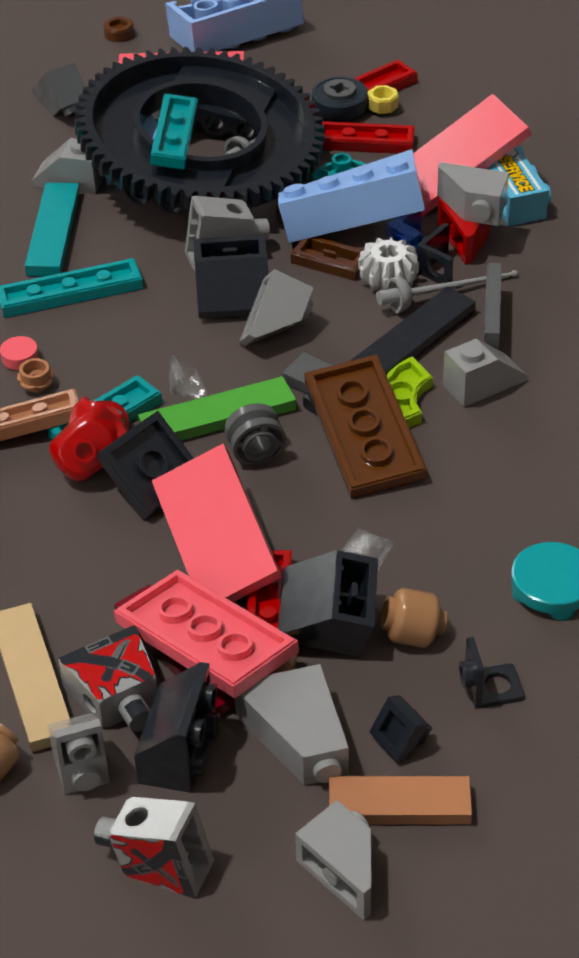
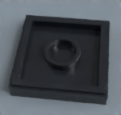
M159 411L150 415L95 455L142 520L162 507L152 480L194 459Z

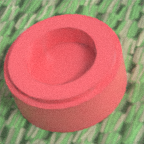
M25 336L7 339L0 347L2 363L9 369L19 370L20 365L24 361L38 358L36 342Z

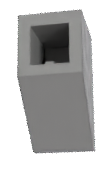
M89 713L47 725L52 753L65 795L78 791H89L99 785L110 783L102 727L97 716Z

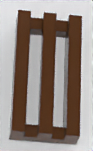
M311 237L301 240L292 251L291 264L355 281L358 277V272L360 273L358 259L360 252L363 250L326 239Z

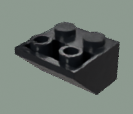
M265 235L193 239L198 317L220 318L250 315L262 281L268 275Z
M334 550L286 566L282 575L277 629L296 639L298 645L361 657L375 627L378 558Z
M200 662L159 684L134 755L138 784L192 793L197 775L203 776L205 774L208 763L207 742L208 739L214 740L216 738L220 722L219 712H214L213 710L217 698V684L211 683L210 663Z

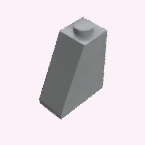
M320 664L267 675L237 698H234L236 717L304 786L319 782L329 783V777L349 776V747Z

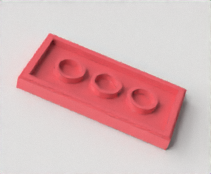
M491 94L413 153L425 206L424 211L418 212L422 217L438 206V166L440 162L487 169L532 135L529 127L494 94Z
M224 444L152 480L181 558L191 578L232 602L282 578L231 455Z
M178 569L114 610L115 623L125 629L135 625L142 640L184 667L190 668L200 662L210 663L211 683H216L217 688L233 698H237L299 653L298 641Z

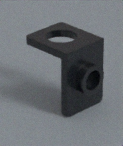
M443 223L430 235L425 236L417 244L418 274L438 284L453 282L454 260L446 254L449 250L450 225ZM439 261L444 268V274L436 273L431 266Z
M474 637L466 638L465 660L459 661V675L463 688L468 687L474 708L523 701L524 692L515 666L509 663L483 667ZM492 677H501L506 679L511 687L504 693H493L485 687V682Z

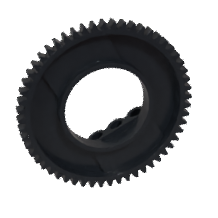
M171 47L170 53H166L160 48L157 55L148 50L145 52V57L136 53L133 60L124 57L122 64L113 62L112 69L104 67L103 74L96 73L95 80L90 79L88 81V87H84L83 94L79 95V102L76 103L75 111L77 144H80V151L85 152V159L92 161V168H98L101 176H105L111 184L114 183L119 189L124 190L127 198L132 202L145 205L154 198L157 199V204L164 211L173 214L180 213L184 208L190 211L191 196L240 199L247 204L248 208L271 203L272 200L278 198L279 193L284 188L293 184H301V180H308L309 173L313 174L314 168L318 166L319 158H321L325 127L322 125L323 117H319L320 109L315 108L316 102L309 101L310 94L302 93V86H294V79L285 80L286 74L284 72L275 74V67L264 69V62L262 61L252 64L251 57L240 60V54L238 53L228 57V52L225 50L217 55L214 49L211 48L207 53H204L201 47H197L195 52H191L188 47H184L182 52H178L174 47ZM164 94L198 99L193 126L202 127L212 136L227 134L244 137L249 142L253 139L255 140L246 148L228 155L214 157L187 155L185 169L150 165V155L154 140L146 133L142 124L150 115L161 110Z

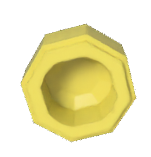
M387 85L375 86L369 90V110L378 114L393 112L398 108L397 90Z

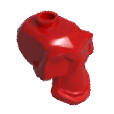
M86 396L82 397L72 409L69 424L50 443L49 453L57 469L74 481H83L100 470L103 466L95 455L128 432L129 418L125 409L114 401H91Z

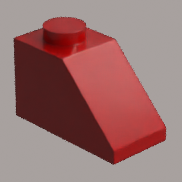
M439 197L437 225L438 227L443 223L450 225L449 243L465 265L471 264L489 237L490 225L462 220Z

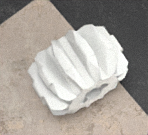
M392 237L389 240L377 238L375 243H366L365 249L360 252L358 269H360L362 284L370 285L371 291L386 290L388 279L391 277H401L412 287L414 279H417V273H419V261H417L415 247L407 245L406 240L394 241Z

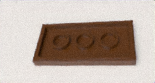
M377 354L304 373V382L351 499L427 479V469Z

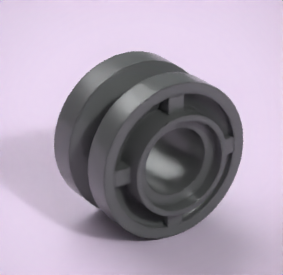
M253 403L245 405L233 412L226 421L224 428L226 438L231 445L235 458L244 465L256 466L268 463L275 459L286 445V434L275 411L266 404Z

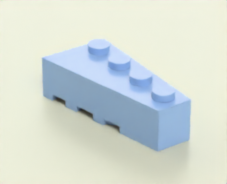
M191 0V4L177 6L176 1L165 3L170 37L183 48L188 47L191 52H195L197 47H201L203 52H208L211 48L215 52L223 49H235L241 43L251 40H263L267 35L276 32H288L293 27L304 24L302 0Z
M412 149L338 174L326 176L304 185H290L284 188L278 195V205L289 243L425 210L421 184Z

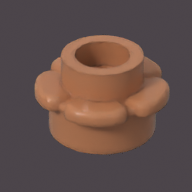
M40 358L24 361L20 365L19 373L17 374V381L20 383V386L30 392L45 390L52 384V379L54 378V371L49 367L48 362Z

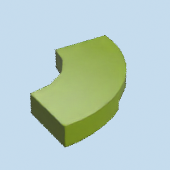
M412 356L397 364L386 375L409 428L422 423V412L417 405V401L423 393L433 387V377Z

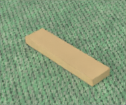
M27 603L0 611V653L31 752L51 747L47 725L70 719L32 604Z

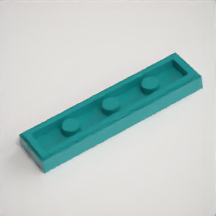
M45 183L25 262L26 276H49L62 273L80 195L79 183Z
M134 258L1 285L0 308L4 318L144 289L143 279Z

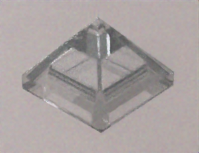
M172 355L169 358L170 394L196 399L206 397V390L199 372L178 357Z
M358 528L341 551L378 558L379 568L394 548V542Z

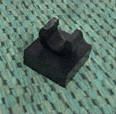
M401 695L388 696L369 732L396 761H404L410 759L418 744L425 742L433 727Z

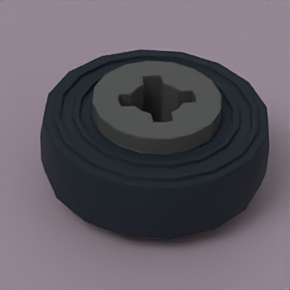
M331 77L323 79L313 87L311 100L316 102L315 108L320 109V117L332 121H347L359 117L366 111L368 107V90L362 82L354 78Z

